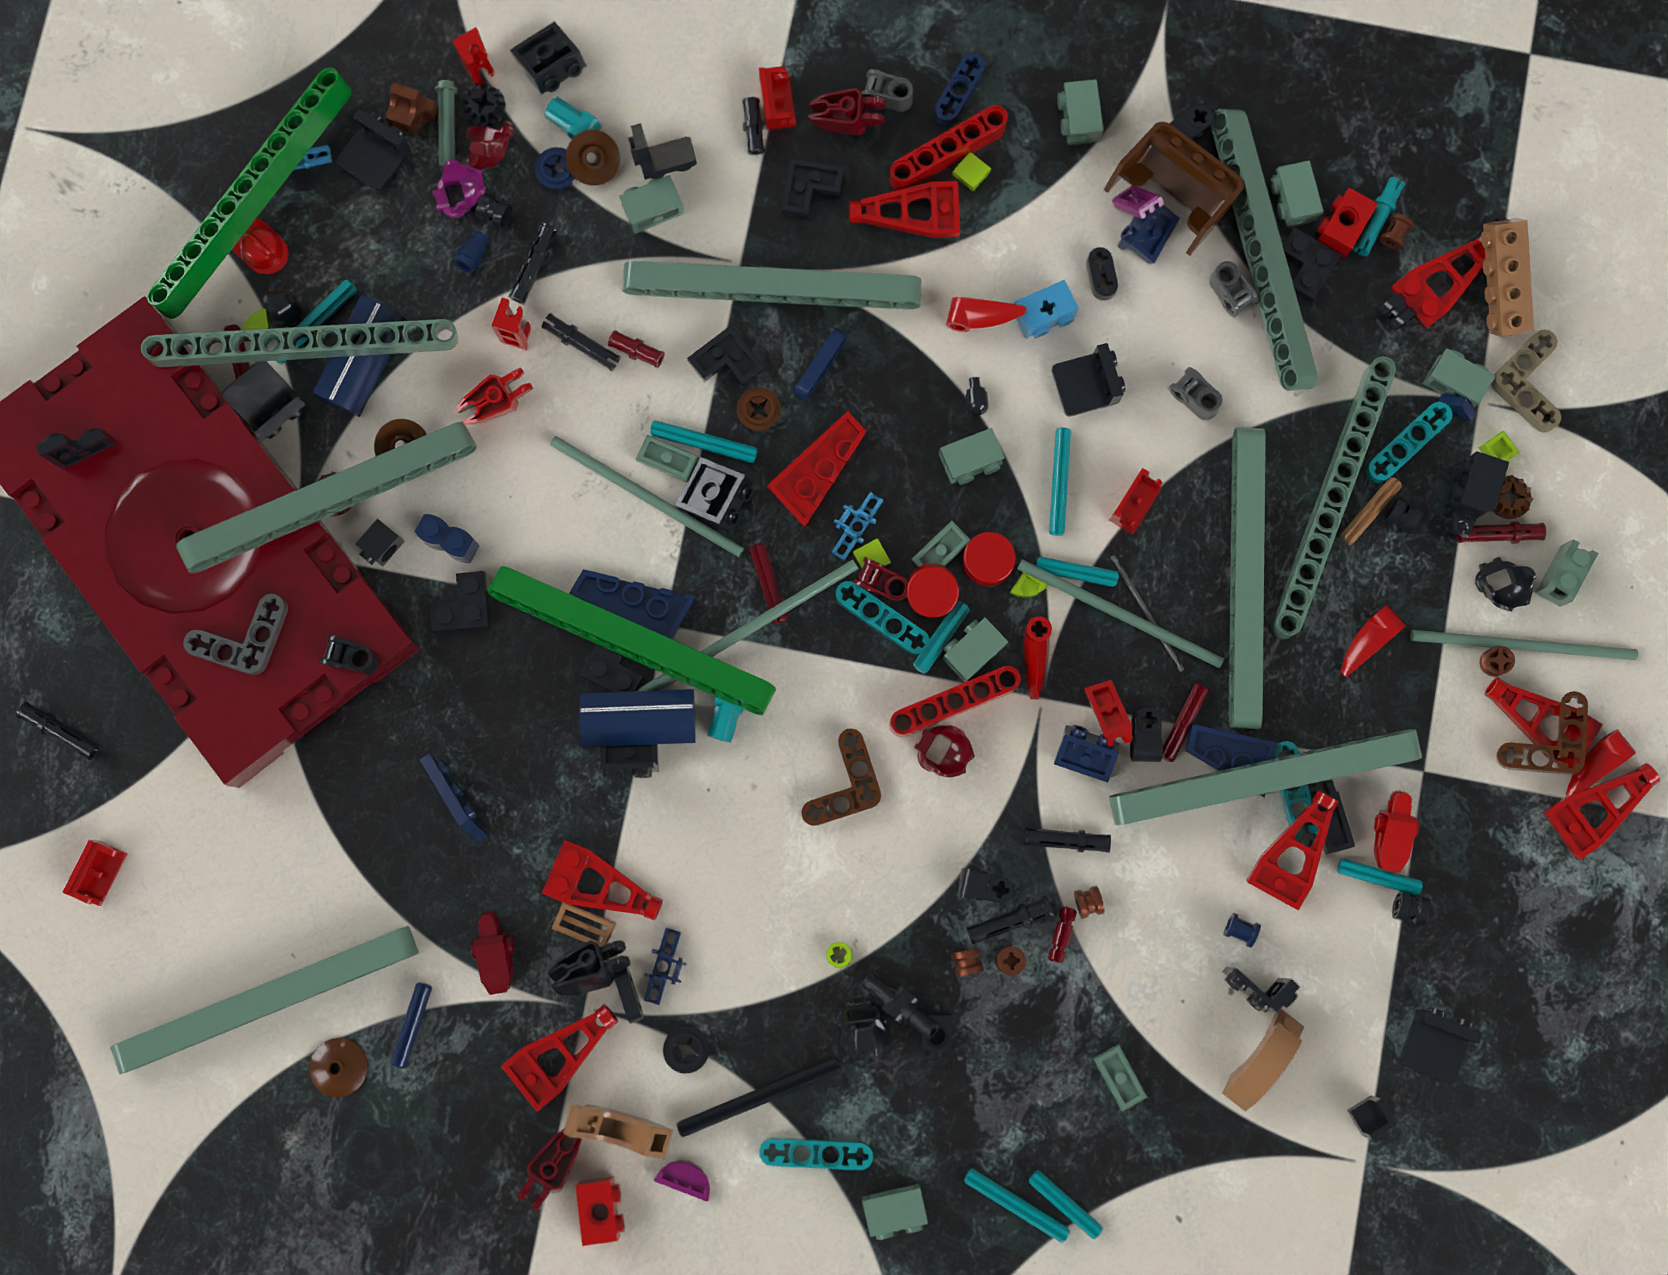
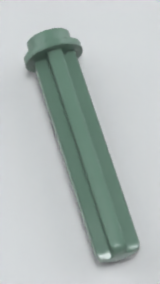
M441 80L435 87V92L438 93L440 166H445L446 162L455 160L454 94L457 93V88L454 86V82L449 80Z

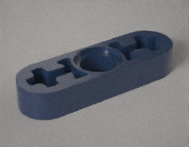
M968 53L962 58L935 107V118L941 125L949 126L957 121L980 81L985 68V61L980 54ZM973 63H976L977 68L972 70L969 78L966 77L968 65L971 66ZM961 83L967 87V92L963 95H957L953 92L952 87L955 84ZM950 100L953 101L951 113L944 116L942 114L943 110L947 109Z
M837 328L832 331L796 385L793 392L794 395L804 401L808 400L843 348L848 338L846 333Z

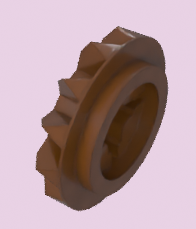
M757 387L749 389L738 400V418L744 427L752 429L754 432L757 430L766 431L771 426L776 425L781 415L780 401L772 391L766 388ZM752 404L758 407L765 404L764 412L767 417L761 414L753 416L754 408Z
M1513 475L1505 476L1497 506L1492 511L1504 519H1516L1523 516L1530 510L1529 507L1533 501L1530 493L1531 487L1524 483V479H1519ZM1510 488L1512 494L1519 497V499H1515L1512 503H1509V498L1501 496L1508 493Z

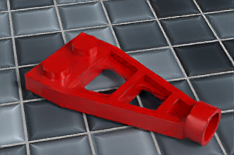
M958 181L928 182L862 199L861 201H849L850 223H867L931 238L959 237ZM928 199L931 203V219L928 221L912 219L907 212L908 204L914 200ZM893 202L901 204V217L898 219L886 218L880 214V206L882 204ZM862 208L866 209L865 214H861Z
M1481 237L1414 268L1390 288L1395 295L1400 292L1406 298L1405 303L1408 307H1413L1417 312L1415 318L1425 330L1452 308L1482 269L1483 261L1486 258ZM1468 254L1475 264L1464 276H1460L1451 263L1460 256ZM1438 271H1446L1453 280L1452 287L1443 297H1438L1426 284V278Z
M1499 677L1494 678L1488 685L1484 695L1493 700L1533 744L1557 746L1558 738L1556 741L1550 740L1541 731L1539 724L1546 714H1553L1559 717L1560 702L1512 686ZM1521 699L1538 707L1531 722L1524 719L1516 711V707ZM1569 706L1571 707L1570 718L1564 716V720L1575 719L1582 722V718H1576L1578 708ZM1589 715L1587 718L1586 752L1603 725ZM1573 725L1567 726L1563 731L1564 736L1571 741H1575L1581 736L1579 728ZM1541 751L1547 758H1549L1545 752ZM1553 752L1556 764L1557 762H1565L1568 764V768H1573L1574 764H1579V760H1575L1573 754H1568L1566 759L1557 758L1559 753Z
M1644 763L1634 772L1566 796L1542 813L1575 859L1581 860L1607 841L1648 791L1660 782V776L1651 765ZM1618 786H1623L1630 797L1620 808L1616 809L1608 798L1607 793ZM1594 800L1600 801L1607 811V817L1597 828H1592L1580 812L1582 805Z
M1318 790L1307 808L1261 854L1246 880L1247 883L1299 911L1313 886L1332 814L1339 801ZM1318 805L1324 806L1326 811H1320ZM1306 822H1311L1318 828L1317 835L1311 846H1306L1295 839V835ZM1289 847H1297L1305 854L1304 865L1299 874H1292L1278 866V858Z
M566 840L562 844L542 891V894L566 904L639 914L653 921L656 920L663 904V899L650 895L593 851ZM586 868H593L604 877L605 884L602 891L596 895L581 893L578 890L577 886ZM618 882L631 891L627 903L621 904L608 900L607 895L612 883ZM649 900L646 909L644 910L643 903Z
M603 1004L594 1014L523 1047L501 1067L536 1112H538L563 1091L606 1031L619 1021L610 1008ZM597 1017L604 1026H599L596 1023ZM582 1030L588 1037V1042L578 1054H573L564 1043V1039L575 1031ZM551 1048L559 1049L566 1057L564 1067L555 1077H550L538 1062V1056Z

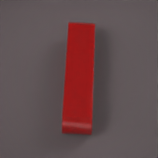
M997 105L990 106L896 160L890 170L891 187L897 191L919 185L964 159L970 152L974 153L1000 138L1004 134L1008 115L1006 110ZM994 119L999 121L1000 125L993 126L988 121ZM974 133L977 135V138L970 139L965 134ZM944 146H951L955 150L953 152H946L942 148ZM927 159L930 160L931 164L924 166L919 161ZM904 172L909 177L906 179H900L896 176V174Z
M1011 666L1001 667L897 710L890 719V730L897 737H907L1006 696L1015 691L1019 686L1021 680L1020 673ZM1005 673L1011 675L1014 679L1013 686L1004 687L1000 683V675ZM977 684L986 686L988 696L978 698L973 692V687ZM950 695L959 696L962 700V707L958 709L949 707L947 698ZM932 706L936 710V717L931 720L923 718L921 715L922 707ZM900 716L908 718L910 728L904 731L897 729L894 723L895 719Z

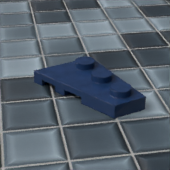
M1191 724L1185 751L1216 770L1221 771L1273 759L1277 742Z
M430 753L420 759L458 825L478 843L488 838L487 833L476 818L475 811L463 799L462 795L464 793L455 780L451 781L448 774L451 772L442 759L437 761Z

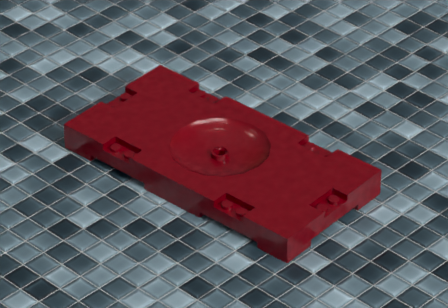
M144 296L76 346L79 351L35 383L31 380L27 381L0 401V485L8 496L14 498L43 537L41 539L125 653L137 669L146 675L176 715L174 717L223 784L240 788L283 755V751L371 683L380 681L421 648L388 605L383 602L321 520L198 573L188 572L176 549V544L179 541L298 490V488L240 414L223 397L222 391L202 365L156 367L144 357L141 352V344L145 338L152 335L178 334L168 319L148 302L147 297ZM185 345L180 353L181 355H188L192 350L188 345ZM163 346L155 347L151 353L152 357L161 355ZM95 428H101L112 436L115 446L66 469H61L41 457L35 446L43 442L44 438L51 434L63 433L75 440L82 437L85 431ZM268 594H276L287 602L288 612L268 665L261 674L249 675L196 657L184 649V638L192 630H202L243 644L262 597ZM276 600L274 604H268L267 606L271 613L273 611L278 612L279 610ZM270 616L269 619L262 617L261 621L274 625L275 621L270 620ZM261 627L256 632L258 642H265L270 637L268 627ZM327 635L343 638L375 651L380 658V666L373 674L364 675L319 663L320 658L324 657L329 642L326 639ZM201 638L199 640L194 639L193 641L196 649L202 647L211 651L212 645L201 641ZM254 644L251 646L256 652L257 650L264 652L265 648H260ZM223 645L218 652L219 658L221 660H228L233 653L232 647L230 645ZM365 653L358 659L359 667L367 664L368 654ZM254 655L253 658L248 657L246 663L250 664L251 668L252 665L257 666L259 661L255 659Z

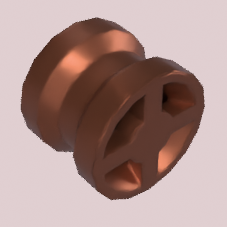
M1504 646L1489 649L1480 657V668L1485 674L1493 677L1508 673L1515 665L1514 654Z
M1092 886L1088 891L1084 892L1081 890L1074 891V898L1081 919L1088 918L1089 914L1092 913L1104 914V904L1098 886Z
M1007 946L998 951L995 962L1000 972L1014 976L1024 970L1026 957L1019 948Z
M979 948L951 954L952 960L956 962L957 966L955 970L956 977L984 971L983 965L979 963L978 959L980 954Z

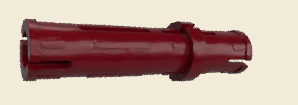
M1518 521L1502 525H1474L1469 536L1461 537L1456 535L1458 543L1510 541L1512 544H1518L1520 541L1525 540L1541 541L1546 538V526L1544 523L1520 524ZM1525 531L1526 533L1507 534L1506 532ZM1496 532V534H1476V533Z

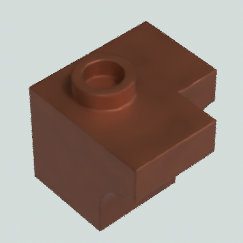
M393 82L390 90V105L385 119L390 128L395 126L403 133L416 137L423 124L431 121L437 122L438 107L435 101L422 97L418 90Z

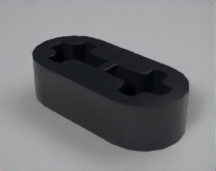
M1097 247L1089 253L1086 266L1093 295L1101 301H1107L1115 295L1118 288V280L1111 253L1103 247ZM1096 256H1099L1101 260H1106L1102 266L1103 271H1100L1098 263H1093ZM1102 277H1104L1106 285H1111L1108 292H1105L1103 288L1099 289Z
M629 968L613 974L629 1023L644 1019L642 1006Z

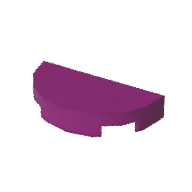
M679 1160L668 1163L660 1169L653 1180L693 1197L709 1201L710 1185L708 1177L702 1168L693 1162Z

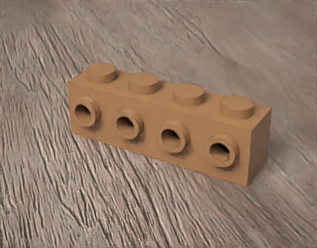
M1513 218L1483 224L1484 231L1481 234V242L1485 248L1486 258L1483 261V271L1487 276L1485 299L1489 304V315H1487L1486 321L1490 334L1505 337L1534 331L1528 220Z

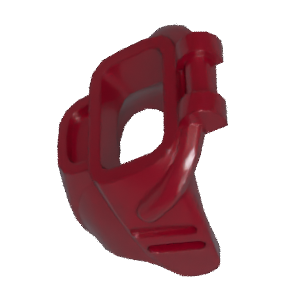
M505 121L504 126L499 129L471 126L467 131L468 137L473 140L470 144V151L472 153L467 158L468 166L477 169L496 167L499 160L504 158L509 138L514 134L512 124Z
M951 725L937 726L930 731L924 729L921 740L914 746L918 750L917 758L920 766L928 772H933L943 777L951 778L965 774L968 762L975 755L964 731ZM937 735H941L951 742L939 765L926 757V753Z

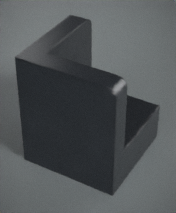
M1372 1095L1347 1110L1361 1135L1371 1140L1397 1125L1382 1099Z

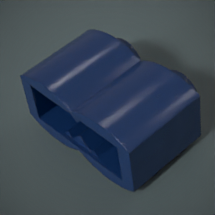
M424 514L414 531L429 547L445 551L453 559L462 563H471L479 548V544L468 532L458 527H449L444 520L435 515Z

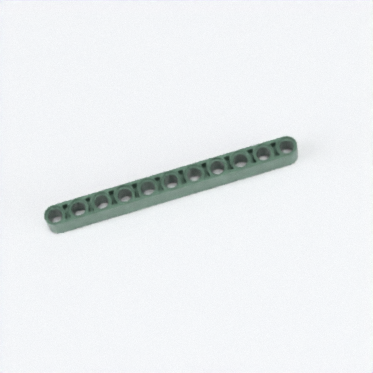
M1218 109L1212 115L1211 129L1220 162L1238 174L1244 183V188L1233 202L1232 207L1254 288L1258 296V303L1280 384L1287 391L1312 389L1317 383V370L1247 115L1243 110Z
M628 261L624 263L622 291L636 296L912 310L919 308L921 305L922 280L920 277L913 275Z
M435 319L152 335L143 340L141 352L156 367L448 351L456 347L459 337L456 327L451 321ZM442 330L452 332V336L448 340L438 338V334ZM419 331L424 334L422 340L418 342H413L409 339L413 332ZM386 333H393L395 335L394 341L388 344L381 342V338ZM357 335L367 336L365 343L362 345L353 344V339ZM335 336L338 338V342L334 346L327 347L324 345L328 337ZM308 338L309 344L305 348H297L296 343L299 339ZM271 340H280V345L277 349H267V345ZM250 341L251 347L245 352L238 351L239 345L242 342ZM214 343H222V348L218 353L209 352L211 345ZM193 345L191 353L181 355L180 352L183 346ZM157 346H163L162 354L152 357V350Z
M1378 357L1363 373L1271 622V632L1278 639H1289L1297 634L1303 626L1396 372L1395 363L1388 357ZM1375 368H1380L1385 376H1378L1375 373ZM1365 393L1373 394L1375 402L1369 401ZM1356 417L1364 419L1366 427L1358 425ZM1347 442H1352L1356 445V453L1348 449ZM1338 467L1346 469L1348 478L1339 475ZM1328 492L1335 493L1338 496L1339 502L1333 503L1328 497ZM1319 517H1324L1328 520L1329 529L1323 528L1319 524ZM1310 542L1316 543L1320 547V554H1314L1310 550ZM1300 568L1309 570L1311 574L1310 580L1302 578ZM1291 593H1296L1300 596V606L1292 603L1290 599ZM1282 619L1290 621L1292 624L1291 632L1285 631L1281 627Z
M463 422L451 424L190 535L176 544V549L188 572L198 573L462 459L473 453L477 449V445Z
M1236 427L1232 440L1229 650L1230 728L1260 729L1262 725L1266 437L1265 430L1260 428Z
M1408 729L1126 791L1109 796L1115 825H1124L1421 759L1422 754L1416 729Z
M406 926L112 1045L110 1048L119 1075L419 954L410 927Z

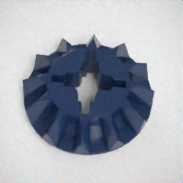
M561 147L546 149L538 156L535 162L537 179L540 184H543L550 190L552 188L562 190L563 187L572 185L575 179L566 164L567 149ZM561 162V168L564 171L558 172L553 177V171L550 168L556 167Z

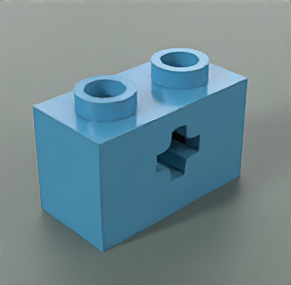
M1065 280L1014 302L1016 305L1027 308L1024 315L1016 318L1026 339L1034 336V338L1042 337L1050 331V328L1059 325V327L1069 325L1074 321L1079 309Z

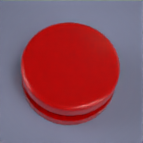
M995 532L978 534L968 542L962 557L963 569L970 580L978 585H998L1008 578L1014 568L1016 560L1015 550L1010 541L1001 534Z
M936 563L921 565L910 574L907 580L909 582L907 586L908 601L911 607L922 616L929 618L941 617L949 613L958 601L959 586L953 573L943 565Z

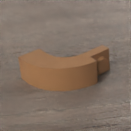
M1282 1009L1275 1013L1262 1041L1252 1055L1231 1073L1222 1094L1245 1112L1256 1104L1275 1084L1295 1056L1302 1043V1040L1299 1038L1304 1026Z
M572 1104L563 1134L570 1137L614 1144L645 1157L665 1159L673 1130L647 1119L589 1104L585 1106Z

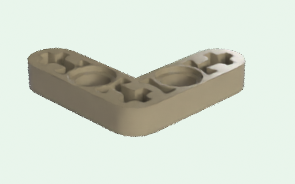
M1545 329L1535 333L1494 374L1495 378L1491 383L1493 389L1539 432H1549L1561 422L1559 410L1526 380L1557 347V337L1553 332ZM1545 339L1547 341L1545 347L1537 353L1533 351L1540 341ZM1521 355L1528 357L1531 362L1530 368L1520 367L1518 357ZM1505 376H1508L1510 378L1508 384L1503 385L1501 381ZM1519 385L1521 388L1512 394L1511 391ZM1521 393H1527L1532 397L1533 402L1531 406L1521 404L1519 400ZM1540 405L1541 408L1533 414L1531 411ZM1549 414L1551 417L1549 422L1543 423L1544 415Z

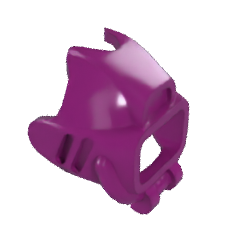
M450 160L444 166L443 177L438 183L437 190L432 191L433 197L437 201V211L444 212L452 218L463 216L465 212L469 211L479 202L486 192V187L483 185L481 170L461 164L457 160ZM460 184L465 201L458 202L456 206L450 207L445 188Z

